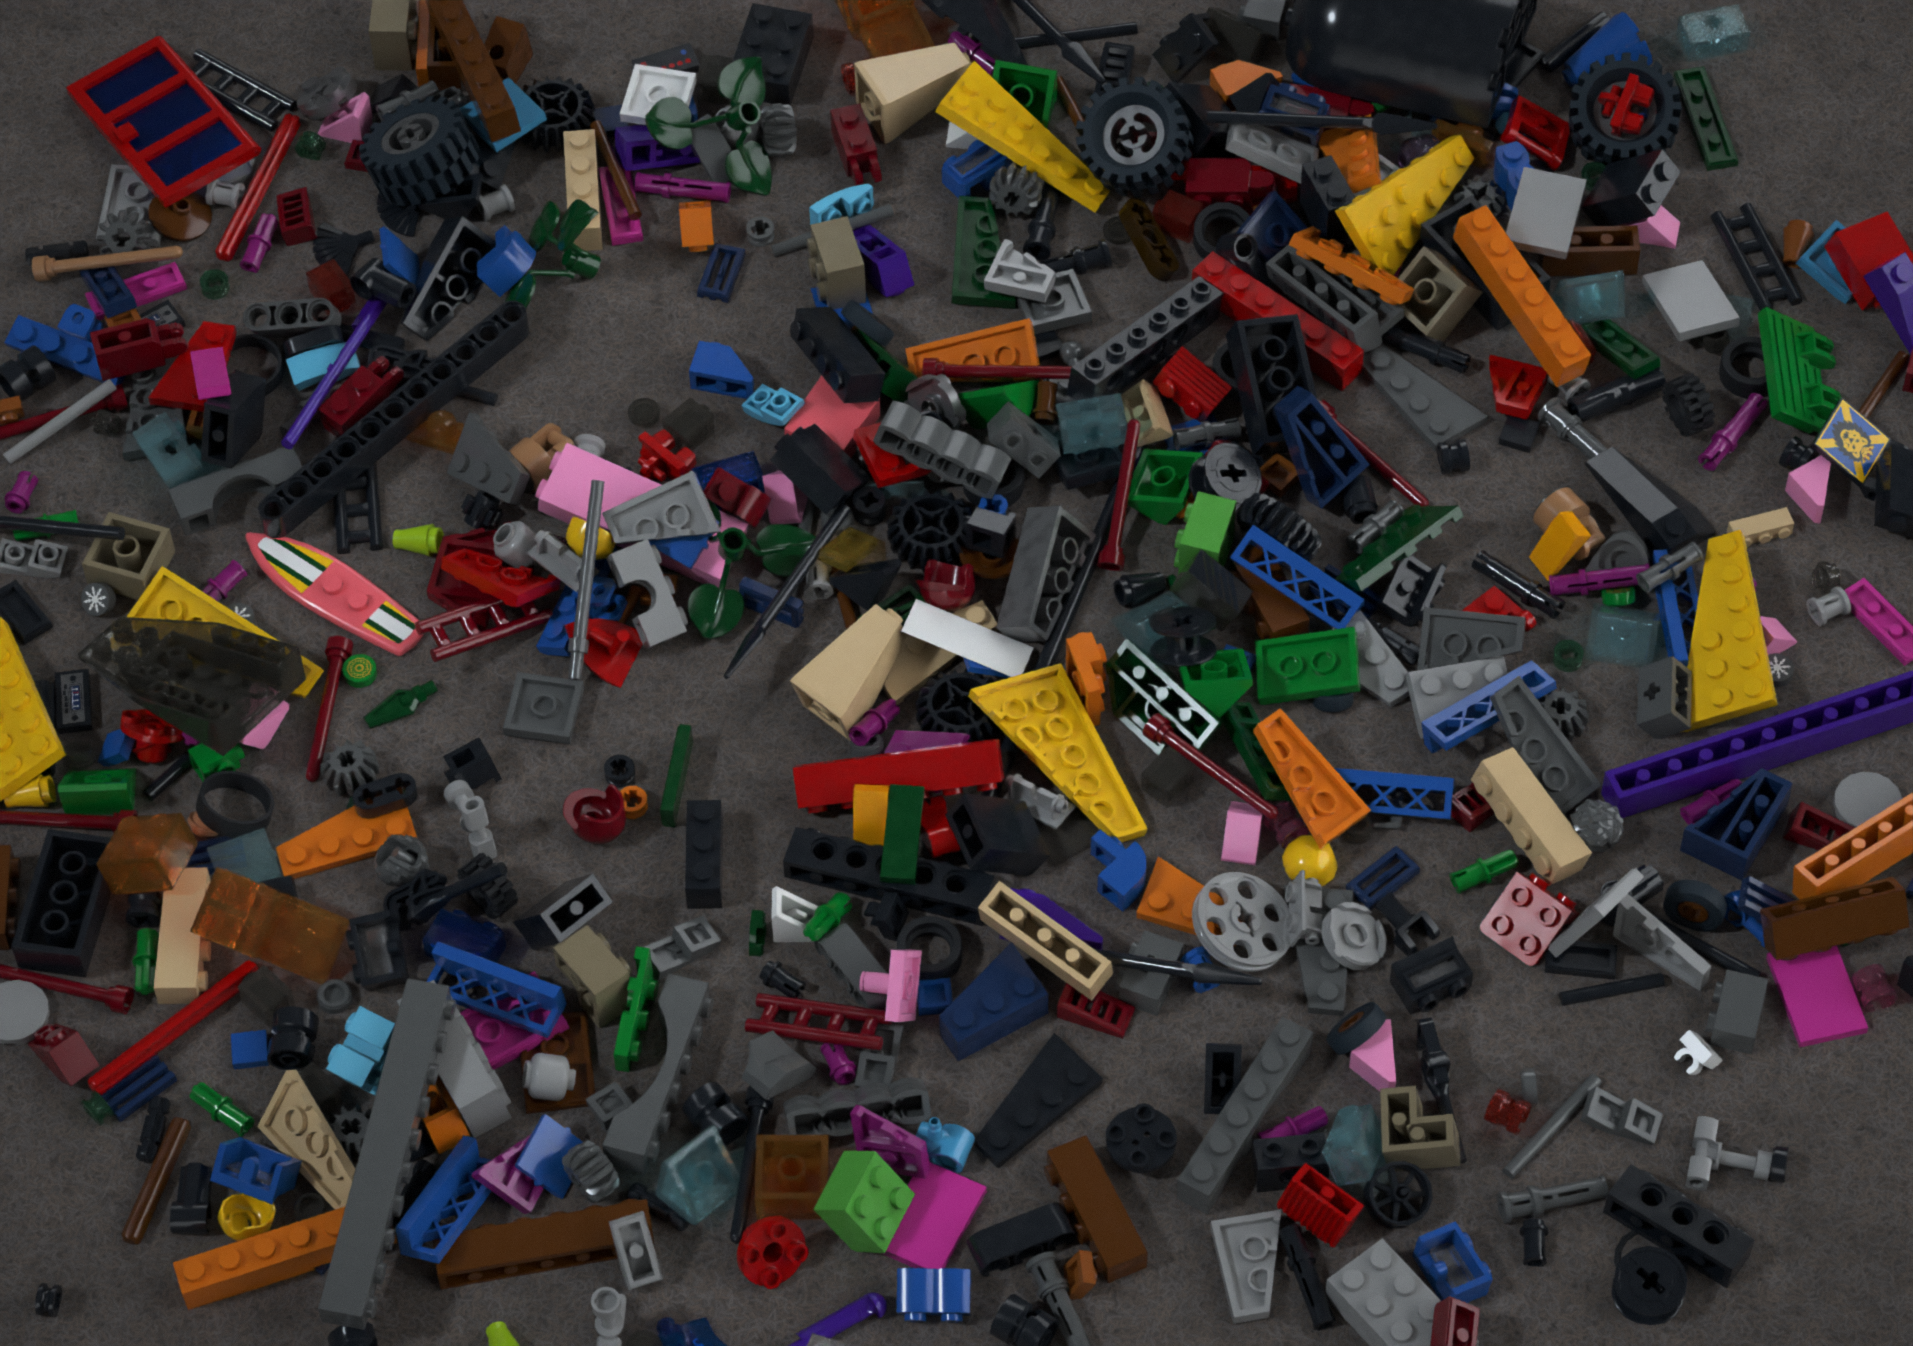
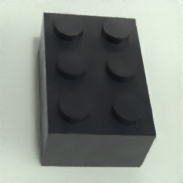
M752 3L732 62L746 57H761L762 73L765 82L764 103H781V105L789 104L791 106L814 38L812 14Z

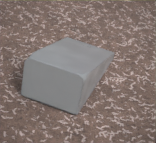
M644 1211L609 1221L620 1268L628 1290L662 1280V1272Z

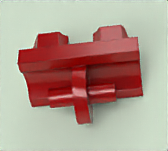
M1630 73L1621 97H1619L1622 88L1617 85L1612 86L1610 93L1601 92L1598 97V101L1604 105L1603 116L1611 117L1613 109H1615L1610 127L1613 128L1611 135L1621 137L1622 132L1639 135L1644 122V116L1631 112L1633 104L1649 108L1654 97V89L1640 83L1639 76Z
M665 429L660 430L653 436L646 431L638 436V440L642 443L640 451L642 456L638 459V464L642 466L640 470L641 476L652 481L657 478L660 482L664 481L666 477L674 480L687 474L696 465V455L689 448L683 447L676 454L670 451L675 447V439Z

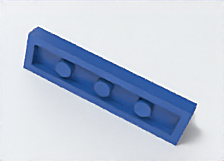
M1255 525L1251 526L1230 557L1231 560L1334 629L1346 628L1355 613L1364 605L1362 597ZM1250 543L1264 553L1265 561L1250 563L1242 558L1241 554ZM1280 563L1291 571L1293 580L1276 581L1272 578L1270 565ZM1266 566L1267 574L1257 567ZM1308 582L1317 588L1320 593V599L1306 601L1300 597L1298 584ZM1294 585L1295 593L1285 586ZM1336 601L1348 609L1340 623L1328 616L1326 602ZM1322 603L1323 612L1313 605Z
M1667 549L1653 551L1652 566L1659 562L1661 556L1668 554ZM1675 562L1671 564L1670 566L1661 570L1660 573H1664L1665 571L1669 570L1670 568L1674 567L1680 562ZM1692 566L1684 570L1686 580L1680 587L1675 585L1673 580L1670 579L1655 587L1668 657H1675L1686 667L1688 666V652L1691 642L1684 639L1682 625L1686 623L1692 628L1694 627L1698 603ZM1679 595L1691 602L1692 607L1686 614L1681 613L1678 609L1677 597Z
M1531 660L1422 721L1424 744L1432 754L1442 748L1447 751L1500 721L1489 697L1517 676L1521 677L1537 699L1557 689L1556 681Z
M1334 768L1349 786H1354L1352 787L1354 791H1357L1360 787L1374 788L1380 796L1370 805H1367L1371 809L1369 813L1451 820L1452 800L1456 786L1454 778ZM1379 788L1388 789V790L1385 791L1384 793H1382ZM1394 790L1408 791L1414 800L1404 808H1396L1387 799V796ZM1414 792L1422 793L1419 796H1417ZM1429 793L1445 794L1444 812L1428 810L1421 799ZM1382 800H1384L1389 807L1376 805H1378ZM1418 803L1424 810L1411 808Z
M439 941L431 952L436 965L426 982L434 980L435 983H438L444 972L457 976L459 984L449 987L453 1000H456L457 1005L545 1038L550 1036L567 1005L560 986ZM479 985L488 988L490 995L478 1000L469 998L466 990ZM513 997L519 1000L521 1007L506 1012L499 1009L497 1001ZM540 1008L551 1011L544 1025L530 1021L527 1013Z
M463 1135L395 1227L401 1255L439 1264L491 1193L490 1189L471 1177L475 1170L490 1161V1159L479 1156L476 1138ZM473 1192L474 1196L472 1199L456 1203L455 1200L458 1196ZM454 1215L457 1216L456 1221L443 1226L438 1224L442 1219ZM438 1238L440 1240L435 1249L422 1247L425 1242Z

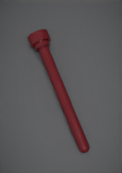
M924 358L922 376L927 374L935 376L943 374L948 378L1069 379L1072 366L947 365L945 361H940L939 358Z
M122 384L115 385L117 389L80 416L109 408V411L116 409V412L128 409L129 406ZM70 406L0 426V440L39 429Z
M1326 400L1319 401L1376 472L1414 505H1420L1421 507L1429 506V501L1423 494L1337 420L1335 408Z
M1131 419L1127 424L1108 544L1099 552L1097 566L1104 570L1120 572L1124 569L1126 556L1123 554L1121 541L1140 432V422L1137 419Z
M331 636L327 639L325 654L329 661L306 770V779L309 782H316L319 779L320 764L323 761L342 665L352 655L354 644L350 639L343 636Z
M1156 713L1147 721L1142 734L1153 743L1159 742L1160 744L1166 743L1268 819H1275L1278 816L1279 811L1277 807L1174 733L1173 727L1170 726L1171 722L1160 713Z
M122 809L119 813H114L113 816L0 810V824L111 829L113 833H118L120 837H135L138 827V813L136 810Z
M0 964L1 979L32 982L40 988L103 1002L106 1007L110 1008L111 1012L127 1015L134 999V989L132 987L118 984L115 987L110 986L108 989Z

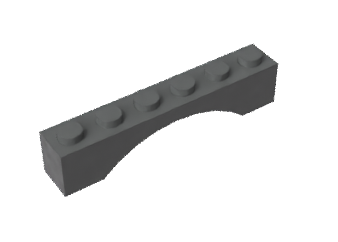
M668 973L658 999L659 1022L667 1040L664 1063L656 1080L644 1095L630 1107L614 1115L603 1143V1153L607 1155L613 1167L646 1174L649 1163L657 1160L660 1150V1141L658 1139L661 1132L666 1133L671 1120V1112L669 1110L672 1103L677 1104L682 1090V1084L680 1083L682 1075H688L693 1060L691 1051L693 1046L698 1047L700 1045L703 1035V1026H701L703 1018L709 1019L713 1010L714 998L709 997L708 982Z
M1284 1017L1280 1019L1178 1178V1200L1207 1215L1209 1214L1228 1184L1246 1145L1260 1121L1280 1093L1294 1080L1312 1052V1031Z

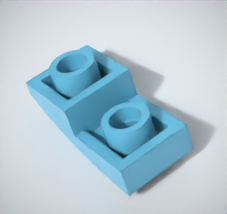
M869 183L837 191L817 201L809 207L810 225L837 219L841 216L851 218L870 211L874 205L873 187Z
M346 342L315 348L286 359L295 387L300 391L320 382L327 372V367L330 363L334 364ZM356 352L337 381L352 375L360 367Z
M762 383L741 406L745 413L759 421L771 425L784 426L805 402L804 399L782 387L776 391Z

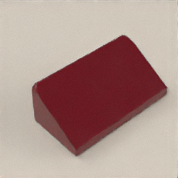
M1451 1296L1438 1302L1434 1307L1430 1346H1477L1480 1308Z

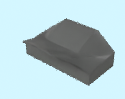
M773 1030L748 1042L749 1062L742 1075V1079L766 1100L809 1080L815 1073L816 1067L790 1048Z

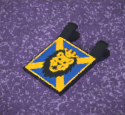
M1844 398L1838 400L1811 444V447L1860 487L1864 497L1871 501H1875L1876 479L1869 475L1882 453L1884 454L1891 444L1909 449L1904 444L1890 439Z

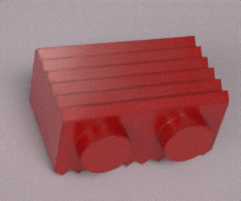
M1183 346L1162 368L1153 381V385L1158 386V390L1163 396L1172 398L1180 407H1183L1187 416L1198 419L1199 422L1205 421L1233 388Z
M1307 1163L1292 1177L1276 1204L1277 1209H1282L1283 1213H1286L1295 1222H1300L1301 1226H1306L1307 1230H1311L1313 1235H1316L1324 1243H1329L1332 1248H1335L1349 1232L1364 1207L1363 1204Z

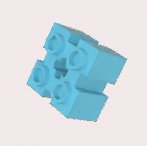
M359 1006L357 1012L352 1013L345 1024V1031L348 1032L344 1043L342 1045L336 1044L330 1051L328 1056L329 1064L326 1069L350 1084L376 1096L395 1023Z

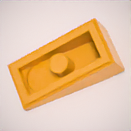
M1572 511L1559 512L1550 523L1529 558L1546 580L1549 581V575L1556 576L1591 537V534Z
M855 784L853 791V840L868 845H884L889 786Z

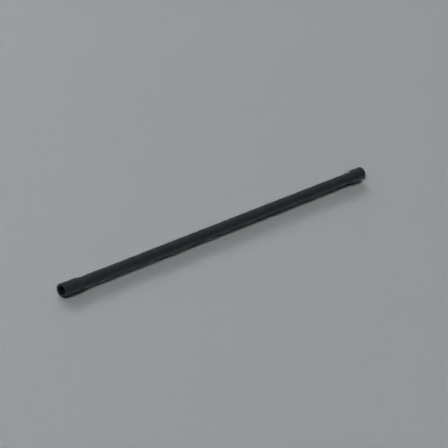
M1169 355L1166 357L1162 368L1170 361V359L1174 355ZM1158 390L1163 406L1165 407L1168 398L1163 396ZM1148 444L1137 447L1133 473L1143 450L1147 449ZM1119 476L1116 477L1093 533L1096 534L1093 543L1087 545L1084 555L1086 559L1082 567L1076 570L1072 580L1074 582L1072 589L1064 598L1063 608L1033 671L1052 666L1056 662L1097 566L1099 552L1103 550L1109 538ZM1007 735L1000 747L1004 780L997 783V789L982 791L981 796L998 798L1019 748ZM961 849L959 852L954 853L956 857L965 859Z

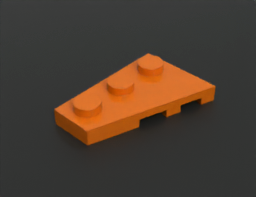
M1158 856L1136 912V918L1196 935L1192 923V907L1197 894L1204 885ZM1214 892L1209 893L1210 900L1214 904L1224 905L1221 896ZM1207 922V928L1211 933L1221 935V929L1216 923Z

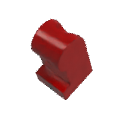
M942 795L924 800L920 837L932 858L960 851V846L945 816L948 811Z

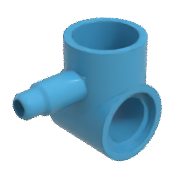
M932 1117L929 1119V1122L923 1121L920 1124L916 1134L917 1137L926 1141L928 1158L931 1163L954 1173L962 1172L975 1141L974 1135L969 1130L956 1124H944L942 1126L939 1118Z

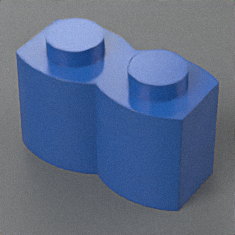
M1517 141L1496 147L1493 169L1494 180L1498 187H1501L1506 192V203L1511 211L1523 168L1535 169L1529 165L1530 160L1527 150Z
M897 1268V1314L904 1315V1321L926 1322V1315L941 1316V1322H963V1316H971V1270L959 1268Z

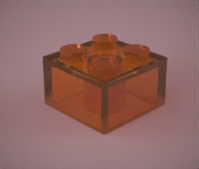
M161 813L138 817L129 816L122 818L98 860L97 866L114 895L173 890L198 842L182 813Z
M757 1135L755 1170L756 1218L763 1219L769 1216H783L788 1219H822L813 1209L830 1178L829 1135Z

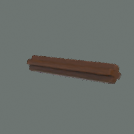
M180 1117L172 1119L121 1233L123 1241L133 1245L141 1243L191 1130L190 1122L187 1119Z

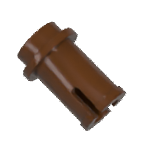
M1041 381L1037 384L1036 407L1032 410V416L1038 424L1051 425L1058 415L1055 411L1058 385L1050 381Z

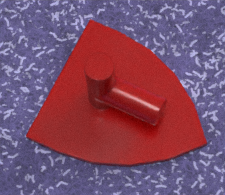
M602 618L588 619L586 639L589 640L588 654L584 655L583 664L605 682L621 688L643 645L635 628L618 621ZM575 622L565 625L568 638H573Z

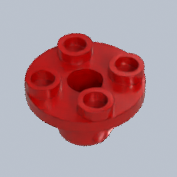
M149 703L146 705V709L122 711L120 729L125 735L136 740V748L132 750V752H135L136 757L143 762L155 764L165 761L168 753L172 752L169 743L185 739L182 733L189 725L190 719L186 716L166 711L165 705Z
M783 1216L765 1217L749 1225L744 1230L737 1249V1263L741 1273L756 1285L764 1286L767 1289L777 1288L782 1282L790 1278L797 1271L801 1263L807 1259L809 1253L804 1234L793 1221Z

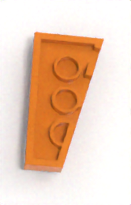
M1333 128L1322 133L1317 147L1322 151L1324 157L1330 155L1333 157L1353 194L1381 183L1377 134L1373 130Z
M1314 226L1293 234L1289 245L1297 249L1296 254L1310 261L1314 259L1325 264L1324 269L1339 276L1344 274L1352 278L1353 285L1363 290L1372 289L1380 293V299L1391 305H1401L1410 300L1415 290L1413 287L1383 269L1375 268L1374 271L1369 268L1371 265L1369 260L1361 255L1342 252L1343 244L1335 239L1327 240L1320 238L1319 236L1322 231Z
M1030 318L905 348L908 368L918 377L922 376L924 358H939L940 361H945L947 365L1040 366L1033 323ZM949 378L951 382H1026L1038 380L1024 378Z
M1281 708L1258 723L1253 729L1261 747L1320 849L1365 818L1371 811Z
M398 787L399 793L403 794L402 787ZM370 797L364 800L367 805L373 804ZM354 806L275 848L283 876H292L296 879L374 857L380 846L391 835H409L412 837H417L408 807L367 819L359 816Z

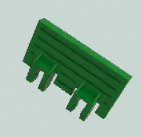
M1765 307L1757 314L1771 417L1808 434L1813 431L1819 433L1836 403L1841 399V394L1838 390L1835 391V389L1822 384L1820 369H1834L1836 365L1835 356L1830 355L1834 348L1833 341L1815 332L1813 327Z

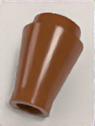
M1795 219L1789 221L1788 225L1784 227V266L1800 268L1796 262L1809 249L1815 237L1813 226L1809 222Z

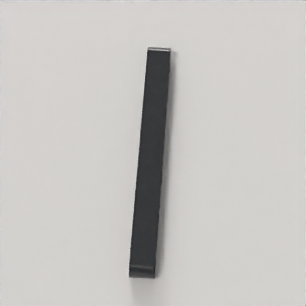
M507 301L500 305L268 494L258 506L264 533L271 538H281L289 534L523 342L529 335L526 307L518 301Z

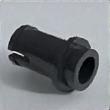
M771 960L767 962L759 975L765 986L771 985L792 998H797L801 994L797 990H804L806 986L804 981L799 980L783 969L782 963L779 961L776 963Z
M1527 1219L1519 1229L1524 1244L1523 1264L1543 1267L1547 1264L1545 1236L1549 1233L1548 1227L1545 1226V1222L1541 1219Z

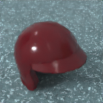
M931 559L927 561L924 570V581L915 580L926 603L949 613L964 608L971 601L975 592L974 566L970 563H966L961 567Z
M609 784L605 792L594 788H582L569 794L564 801L562 810L566 822L571 826L574 833L585 842L591 844L609 843L616 839L625 828L626 812L624 799L615 785Z

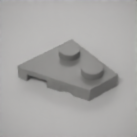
M1004 239L984 279V289L1046 302L1056 281L1055 271L1045 264L1038 263L1036 258L1027 252L1022 255L1013 249V242Z

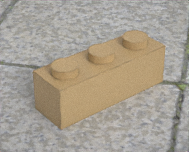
M1787 507L1730 521L1727 533L1741 530L1745 537L1746 547L1748 548L1754 543L1760 542L1765 544L1773 538L1779 537L1784 539L1789 537L1793 532L1794 521Z

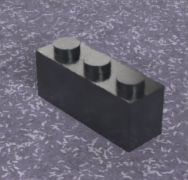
M687 800L685 870L687 909L722 908L721 800Z

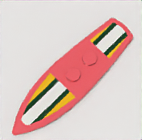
M246 533L245 538L251 553L264 573L283 592L308 610L396 656H402L410 651L423 637L424 634L419 635L415 629V623L420 621L366 577L329 553L288 537L271 538L264 533Z

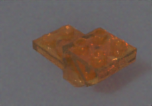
M834 0L853 39L861 38L871 59L935 46L914 5L915 0Z
M216 867L190 932L252 958L262 959L319 984H324L329 978L346 937V931L350 927V922L348 918L299 899L262 882L258 883L225 868Z

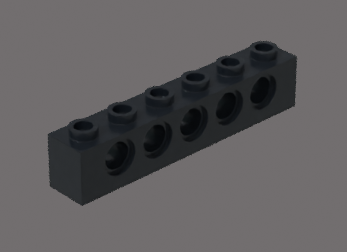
M1198 276L1071 367L1067 395L1090 412L1215 322L1219 317L1223 292Z
M795 827L783 860L784 877L879 901L882 900L885 892L898 893L907 908L979 926L984 925V922L980 920L978 907L995 887L994 875H990L985 871L957 867L947 861L937 862L925 859L918 855L915 885L880 882L883 855L882 845H868L856 842L852 838L845 836L835 837L823 834L821 831L813 828L803 829ZM823 856L830 857L829 859H826V860L818 859V858L823 857ZM857 864H858V865H862V867H859V868H853V867H851V866L857 865ZM919 881H928L929 883H927V884H918L917 882H919ZM953 889L963 890V891L957 892V893L951 892V890H953Z

